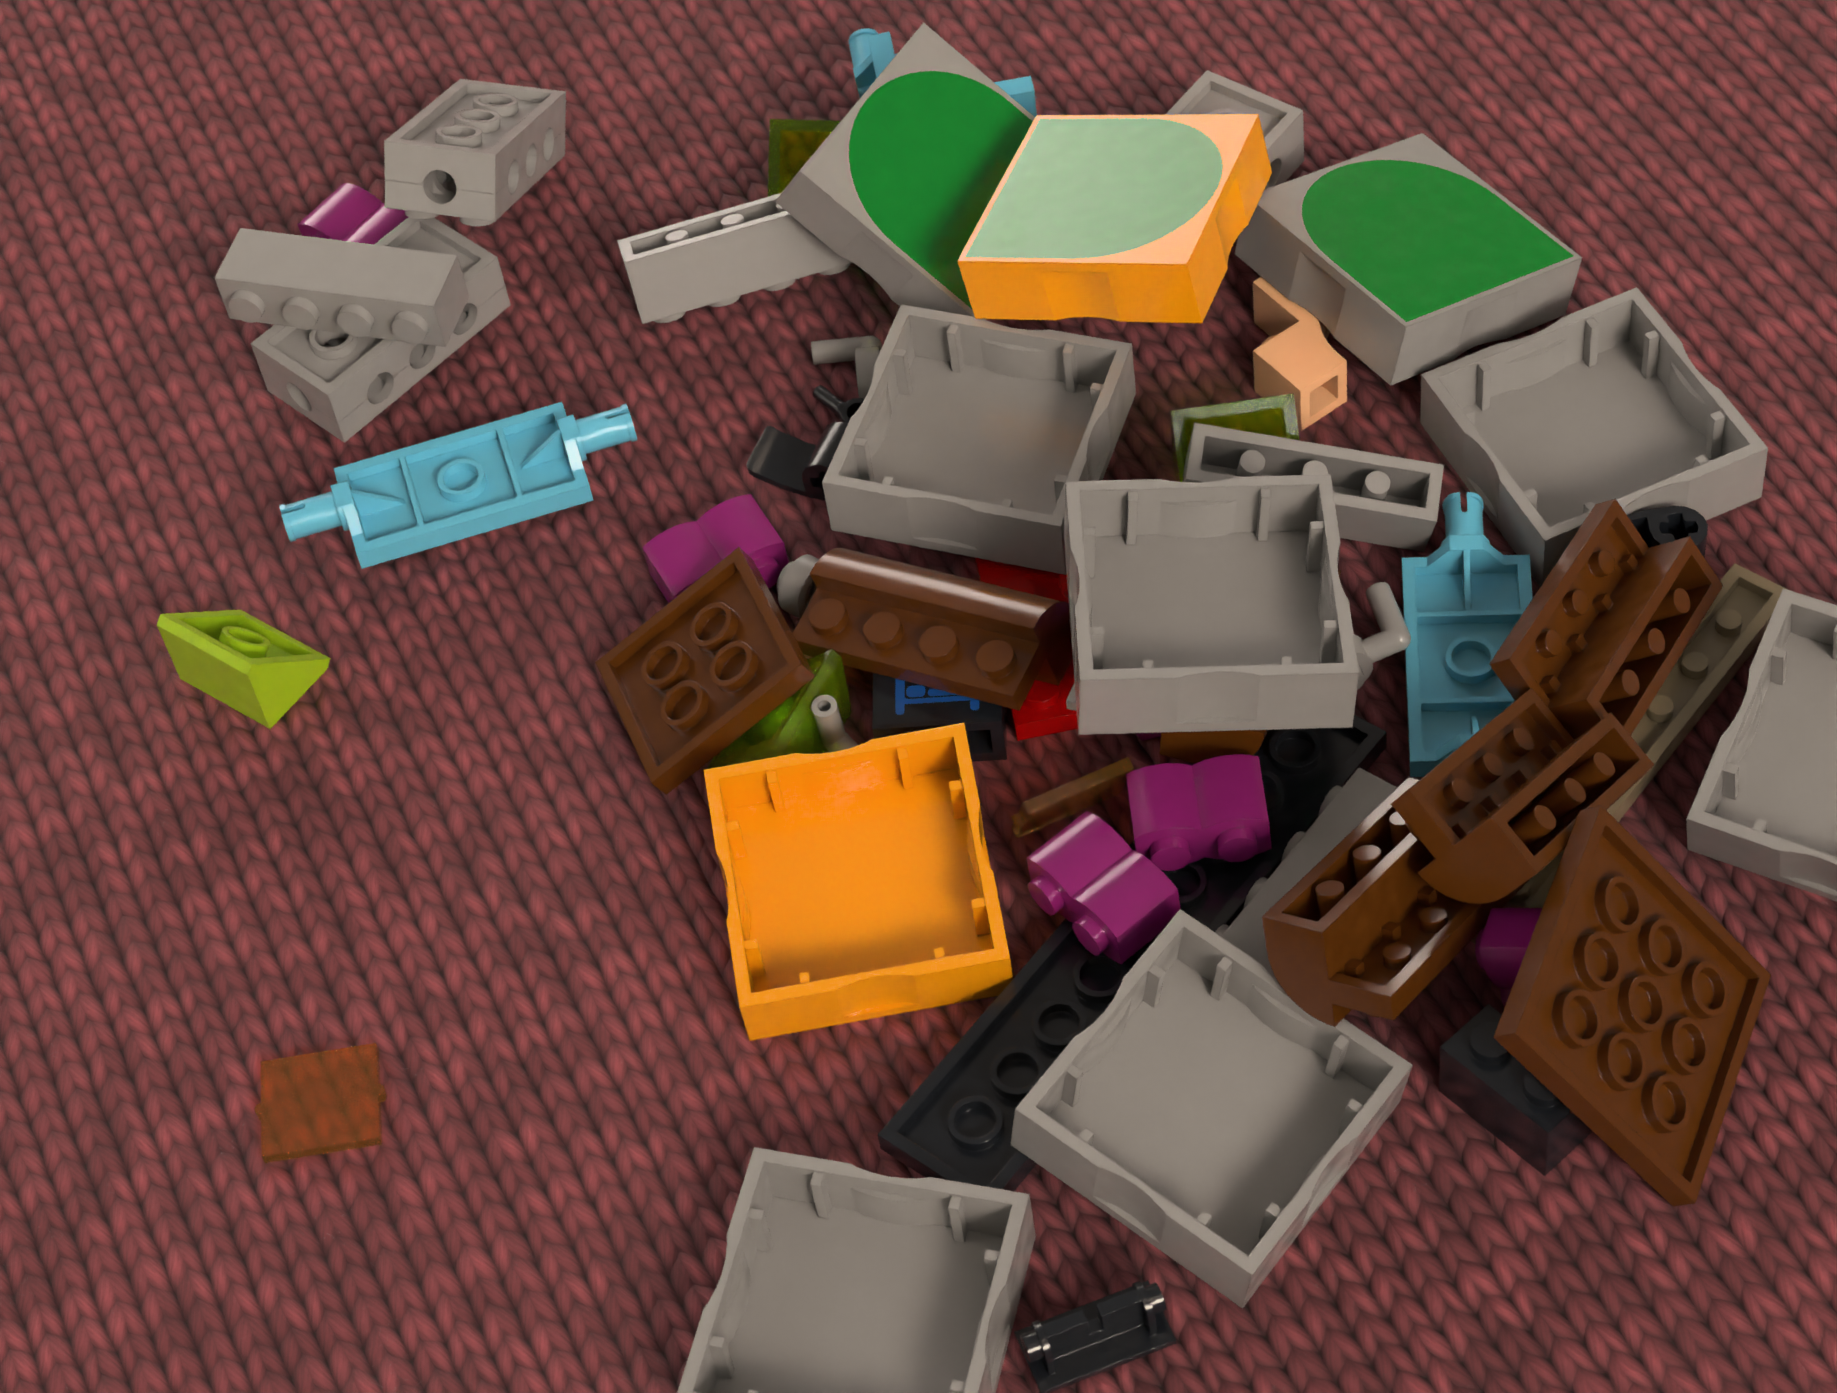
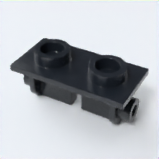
M1148 1280L1142 1283L1137 1281L1132 1283V1286L1044 1321H1034L1031 1323V1326L1014 1332L1040 1393L1054 1392L1177 1343L1163 1313L1166 1310V1304L1161 1290L1156 1282L1150 1284Z

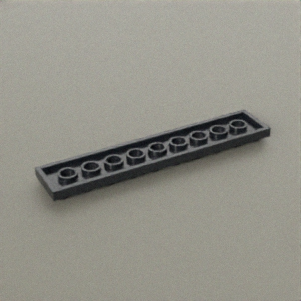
M1354 715L1353 727L1268 730L1254 756H1259L1272 848L1241 862H1229L1223 859L1204 857L1187 864L1181 869L1163 871L1178 889L1181 910L1214 932L1223 924L1230 926L1242 912L1245 899L1254 883L1261 877L1268 879L1281 864L1283 852L1290 839L1299 831L1306 833L1319 816L1320 807L1330 790L1337 785L1343 787L1358 768L1367 771L1386 749L1387 732ZM1133 840L1129 846L1132 850L1136 851L1135 841ZM1065 919L877 1134L880 1149L925 1178L933 1177L1015 1191L1037 1165L1036 1162L1010 1145L1015 1108L1072 1039L1093 1024L1103 1014L1114 999L1124 976L1157 936L1125 962L1119 964L1103 952L1098 956L1089 952L1076 937L1072 928L1073 923Z

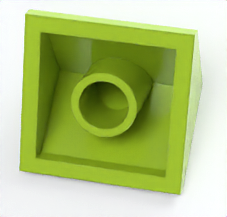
M243 610L160 614L157 622L158 630L181 680L269 729L328 669L331 659Z

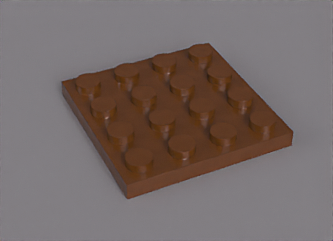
M1602 805L1579 811L1493 1038L1673 1207L1695 1204L1771 974Z

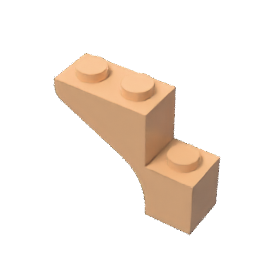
M1260 276V278L1253 281L1254 323L1270 336L1258 348L1253 350L1254 391L1302 431L1347 402V360L1328 343L1327 338L1330 331L1319 319L1300 305L1287 299L1263 277Z

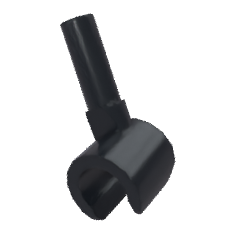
M823 385L817 386L813 391L814 398L835 413V416L841 422L849 423L850 418L864 401L863 398H853L843 402Z

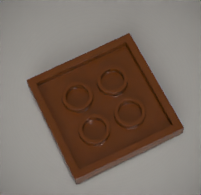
M740 547L735 549L595 662L651 783L665 795L693 775L698 769L815 677L754 560Z

